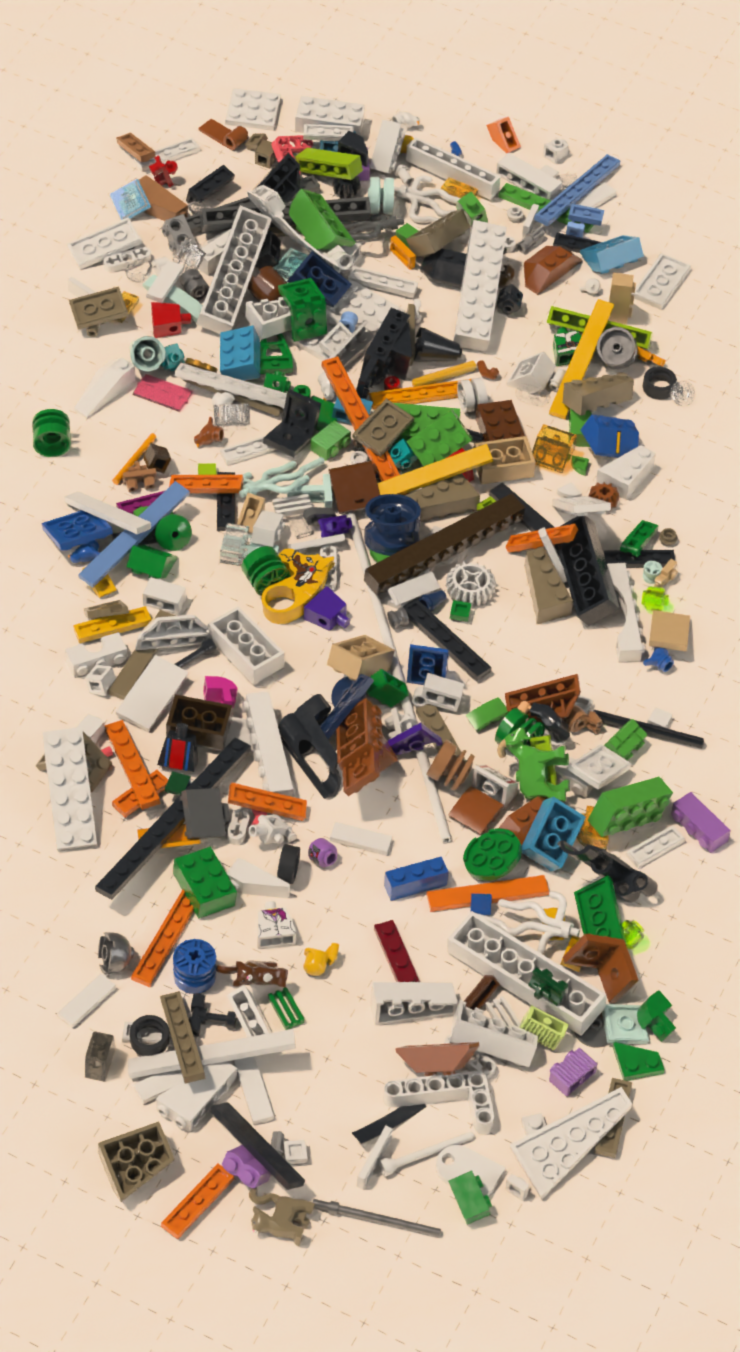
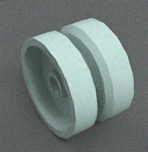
M370 177L368 197L371 214H378L380 204H382L383 213L385 215H393L394 178L386 177L383 181V188H381L380 178Z

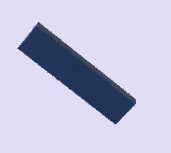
M360 674L320 725L328 740L374 682L371 677Z

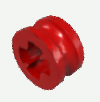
M389 376L384 380L385 391L400 389V380L397 377Z

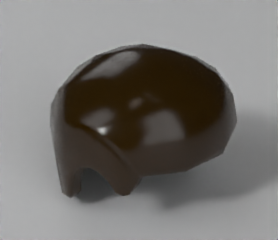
M510 264L503 265L505 270L500 271L499 289L509 286L515 278L514 268Z

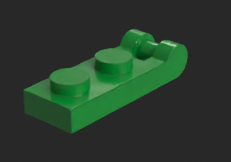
M641 520L622 542L620 551L624 553L629 552L633 556L638 557L641 550L658 532L659 525Z

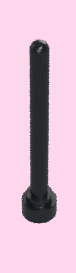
M208 638L202 642L199 649L174 665L183 668L202 655H211L216 652L217 647L212 639Z

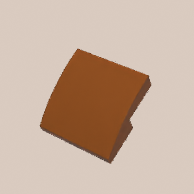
M470 786L453 806L448 816L477 834L483 835L490 823L495 821L504 804Z

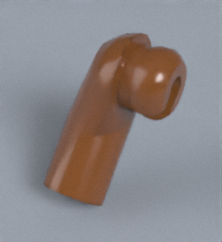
M480 360L477 362L481 376L492 380L497 378V375H499L497 368L492 367L490 370L487 368L485 361Z

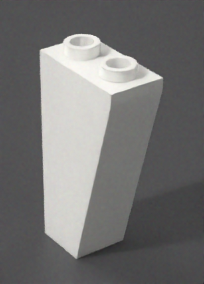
M229 1062L209 1064L203 1068L206 1079L186 1084L183 1080L156 1098L157 1112L162 1117H168L174 1121L177 1127L191 1132L211 1109L212 1105L236 1081L237 1068Z

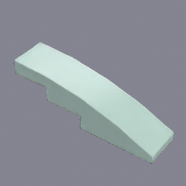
M153 274L142 286L148 291L157 276ZM175 285L162 302L179 304L180 314L191 313V319L195 323L203 306Z

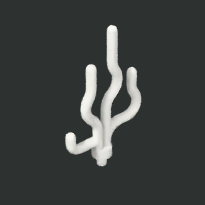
M426 175L416 177L411 188L402 184L400 187L394 186V193L398 194V198L411 201L409 216L417 223H433L440 219L433 216H417L415 212L418 202L431 206L442 217L451 211H455L443 210L436 201L426 197L439 195L446 201L455 204L461 198L449 195L446 191L438 188L427 191L417 190L420 182L431 183L433 181L432 177Z
M556 891L549 893L551 899L559 901L555 918L547 916L542 906L535 901L521 903L505 899L498 901L500 907L515 911L533 909L539 919L545 924L527 921L515 928H510L500 919L477 914L511 936H517L529 929L543 932L544 934L537 948V952L544 955L547 943L552 937L559 936L570 939L572 936L579 937L580 929L574 928L573 923L563 921L567 900L563 894Z

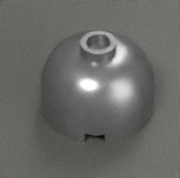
M104 932L105 936L100 937L98 944V958L103 960V965L99 964V967L104 974L119 973L126 969L130 959H133L134 948L130 946V942L122 934Z

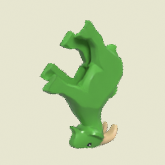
M522 727L507 735L499 743L497 753L500 758L506 757L505 750L507 748L519 760L516 781L519 782L520 791L525 798L533 800L537 796L555 797L562 802H566V792L570 791V780H564L558 785L547 781L548 766L569 765V754H565L566 746H560L556 750L543 751L524 745V740H529L531 737L526 735L525 729Z

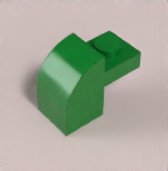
M660 990L653 993L639 1007L637 1019L642 1029L648 1026L662 1042L676 1027L665 1015L672 1007V1004Z

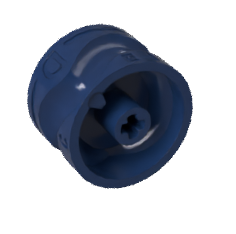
M384 494L372 498L366 504L365 514L370 518L371 522L364 529V542L370 550L382 555L391 556L420 540L418 531L420 530L421 508L415 500L400 494Z

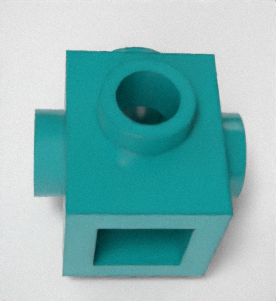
M178 343L164 347L165 359L160 366L163 367V370L170 369L171 372L175 371L180 363H185L184 353L179 348Z
M404 439L394 444L388 450L395 466L402 471L409 468L418 459Z

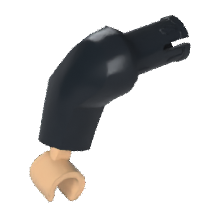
M526 701L521 702L517 707L526 714L530 711L531 716L541 719L545 728L553 732L561 742L566 741L570 737V732L562 725L561 717L552 707L539 703H533L531 706Z

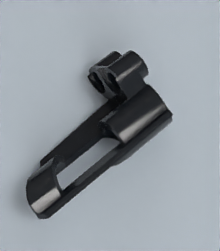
M316 694L300 705L294 713L284 716L278 725L283 745L323 799L335 797L338 794L341 777L337 770V753L320 727L331 712L332 707L322 694ZM314 748L329 766V775L325 782H321L303 757Z
M560 840L557 843L565 853L574 859L584 862L600 877L603 878L607 875L611 877L615 893L627 902H635L639 898L640 893L648 897L652 896L658 889L657 882L651 877L633 869L625 861L602 848L586 844L584 849L578 851L565 841Z

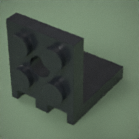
M290 389L286 395L282 422L263 438V444L294 458L311 443V438L316 435L322 403ZM298 409L303 411L304 416L300 414Z

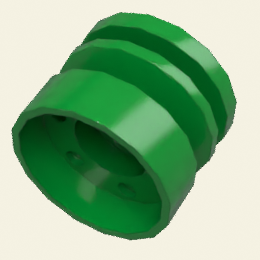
M45 409L35 414L32 419L33 447L35 451L46 457H57L68 452L71 447L70 419L68 415L58 409Z
M270 546L259 547L245 557L241 565L242 572L259 596H262V593L268 586L291 577L290 571L281 561L276 550Z
M514 708L500 723L495 734V742L499 744L507 735L520 727L524 728L526 735L531 738L542 737L545 732V726L534 718L528 720V714L518 708ZM530 739L524 740L523 744L531 746Z

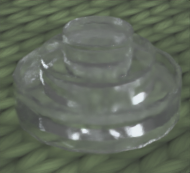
M686 380L674 383L670 391L671 399L680 407L692 404L695 399L693 385Z

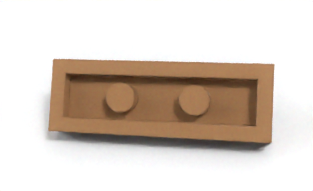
M131 132L116 137L117 144L141 163L156 157L155 151Z

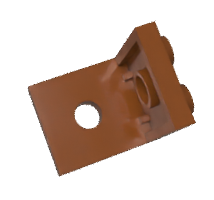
M585 934L562 957L565 964L597 968L609 1003H616L639 981L624 939Z

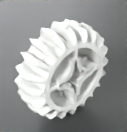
M470 561L469 564L462 562L461 565L456 564L455 568H451L450 573L446 577L445 586L447 594H450L451 599L472 603V607L473 604L479 606L480 602L485 604L487 600L491 599L495 593L496 581L494 574L491 573V569H486L485 565L480 566L478 562L472 564Z

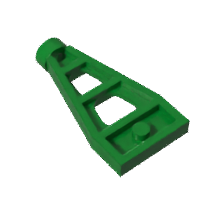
M283 334L274 335L278 338V341L267 342V338L260 341V374H275V371L293 373L292 354ZM267 349H280L282 356H266Z

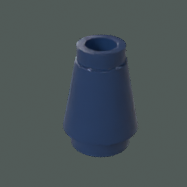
M443 590L423 594L419 601L428 610L433 611L447 599V596Z

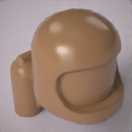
M574 705L567 718H563L565 723L569 725L571 732H577L587 727L597 734L601 730L599 726L603 723L595 712L590 711L587 715L577 705Z

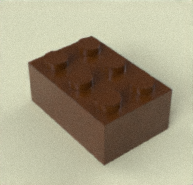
M512 399L477 404L476 422L480 433L484 436L483 442L525 436Z

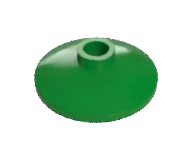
M178 514L163 517L155 529V537L159 545L170 551L184 548L192 536L190 523L185 517ZM174 531L178 532L176 537H172Z

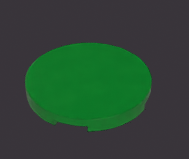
M503 828L490 829L489 832L478 838L474 837L467 845L463 854L465 868L472 877L478 880L491 881L499 879L516 867L522 855V846L512 831Z

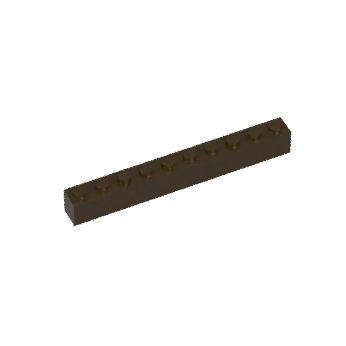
M511 493L366 568L363 581L376 595L387 592L391 587L404 583L407 579L418 576L421 572L433 568L436 564L447 561L451 556L462 553L465 549L477 545L486 538H491L497 532L504 531L509 526L521 522L524 518L525 506Z

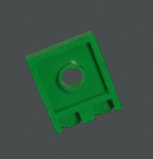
M312 278L278 285L279 293L290 307L292 339L294 342L326 335L325 297ZM307 319H313L311 323L305 324Z

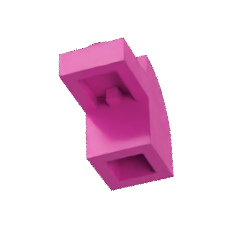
M205 676L203 686L204 700L229 704L234 708L238 690L236 684L224 677Z

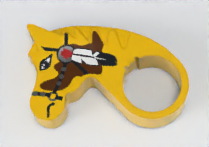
M290 548L282 550L279 556L290 571L291 577L268 586L262 593V608L266 619L272 623L286 624L304 615V606L324 589L328 571L335 566L333 556L323 558L319 554L304 555ZM278 597L295 600L290 607L282 610L273 609L268 606L270 601Z

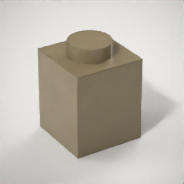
M263 139L255 151L256 165L270 169L277 158L272 149V142Z

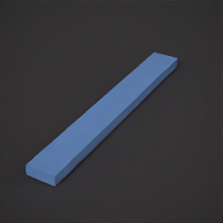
M606 154L536 213L534 220L547 227L571 208V204L578 202L619 167L621 160Z
M175 481L138 516L151 522V529L140 534H135L125 529L78 574V578L93 588L131 552L133 545H138L157 526L163 517L169 515L188 497L190 491Z

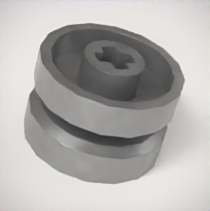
M621 327L607 329L600 335L597 341V351L600 358L612 369L627 368L637 357L638 347L636 341L626 329Z

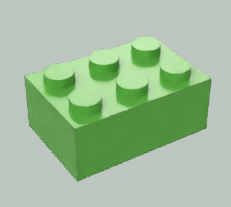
M451 409L406 442L422 465L426 466L445 459L472 441L473 438L454 410Z

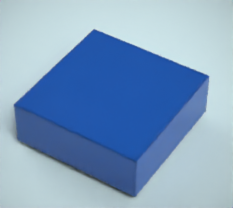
M471 893L470 912L491 915L492 895Z

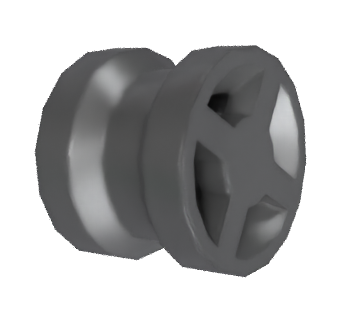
M403 607L398 608L397 611H388V621L392 629H397L400 625L406 626L409 624L407 612Z

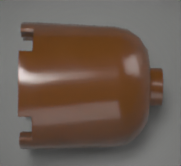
M272 266L261 268L259 270L261 273L256 277L252 276L250 279L248 290L259 302L264 299H268V301L278 300L279 297H282L278 291V285L287 284V281Z

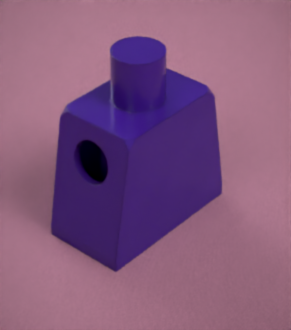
M327 586L304 606L303 619L328 631L332 630L337 624L346 628L351 621L346 616L347 604Z

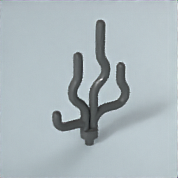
M376 214L370 216V221H357L346 224L344 227L354 241L371 240L379 237L381 230L391 228V230L398 229L399 225H404V219H397L396 216H390V219H387L383 214Z

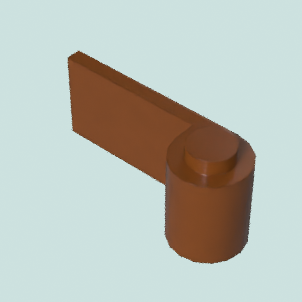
M212 118L198 128V131L230 150L236 149L249 138L246 128L237 126L235 129L230 130Z

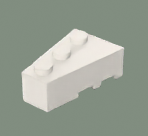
M382 119L369 166L371 169L389 174L395 171L396 160L408 128L407 125Z
M642 445L597 469L595 484L597 482L600 484L605 482L607 485L612 483L613 487H617L619 497L627 500L654 468L656 453Z

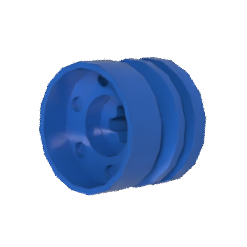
M194 938L183 941L174 950V982L185 993H204L214 985L217 975V956L215 949L210 943Z

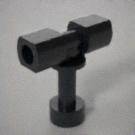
M200 993L193 994L191 1003L192 1017H189V1023L194 1037H199L201 1024L206 1025V1021L226 1023L227 1028H235L237 1015L234 1011H228L227 1015L209 1013L208 1008H204L206 995Z

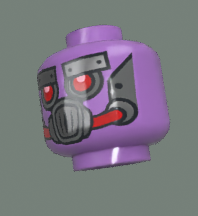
M318 838L309 845L308 857L318 866L328 867L337 860V848L327 839Z

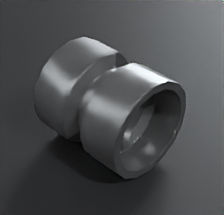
M197 269L185 271L180 277V283L187 294L197 301L206 298L209 285Z

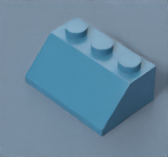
M620 235L580 250V254L592 271L600 272V274L610 272L609 269L622 268L625 263H635L639 258L644 257L640 237Z

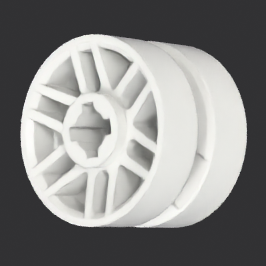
M482 377L472 378L471 381L469 379L458 381V400L464 413L472 412L474 409L477 410V404L488 403L487 390Z

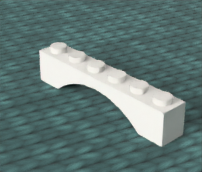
M626 563L607 564L617 600L625 619V625L617 636L615 646L618 663L640 662L642 654L645 653L644 642H641L642 630L638 628L639 615L635 613L636 600L632 599L633 585L629 583L631 578L630 570H627Z

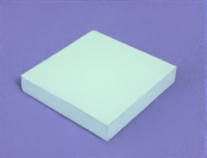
M606 1004L605 1009L602 1011L607 1043L647 1044L649 1042L647 1027L642 1029L637 1019V1011L641 1005Z

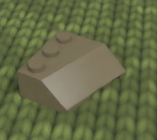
M159 1121L98 1143V1155L112 1190L120 1202L175 1161Z

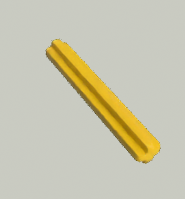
M472 360L412 379V386L434 384L475 371L477 365Z

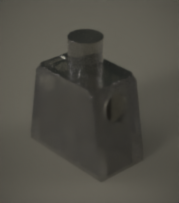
M97 1031L92 1033L85 1055V1078L102 1082L106 1081L116 1050L113 1035ZM96 1061L100 1063V1066H96Z

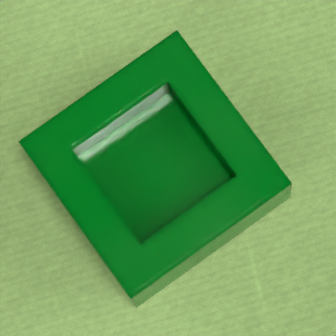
M453 600L449 619L468 622L472 603Z

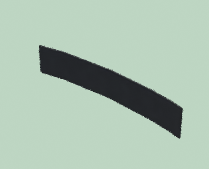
M425 1104L401 1106L371 1124L352 1132V1135L361 1144L381 1135L385 1126L393 1129L427 1106Z

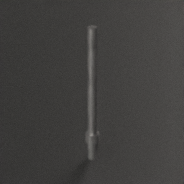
M313 1199L312 1202L315 1203V1208L326 1210L329 1214L333 1215L339 1213L439 1237L441 1232L440 1228L339 1205L340 1202L332 1200L327 1202Z

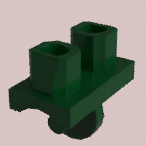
M535 968L528 986L535 990L534 997L539 1000L544 996L556 1006L560 1005L563 996L567 992L568 984L563 980L556 982L552 979L553 974L548 969L541 971Z

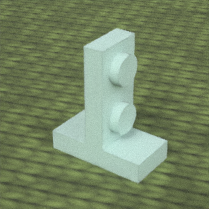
M330 474L322 475V485H300L294 492L287 493V497L308 494L311 503L324 502L325 508H332Z

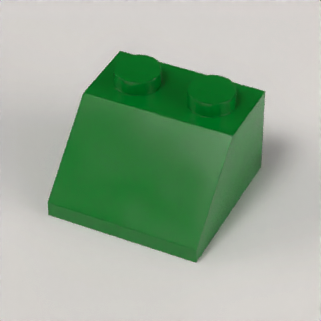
M133 545L126 567L131 568V572L142 575V573L149 575L148 578L162 579L168 576L178 556L147 545Z

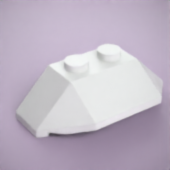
M195 614L158 617L152 619L137 636L135 650L202 645L204 640L211 639L212 631Z

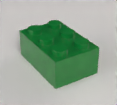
M211 846L174 859L173 875L181 889L185 891V896L190 900V905L192 904L198 919L235 906L237 891Z

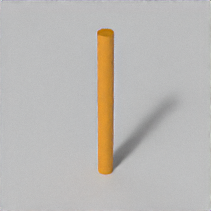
M154 433L148 436L112 479L114 484H119L123 478V473L129 472L128 467H133L135 461L139 460L148 449L150 443L154 442L157 438Z

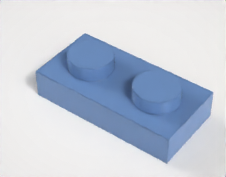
M571 204L568 220L601 226L605 210Z

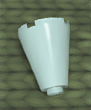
M153 336L140 337L133 340L129 345L131 361L136 368L142 371L150 372L156 370L165 359L164 345Z

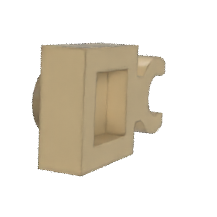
M670 559L661 570V574L655 578L654 582L656 584L653 586L654 589L661 590L664 585L676 577L678 571L676 570L677 562Z

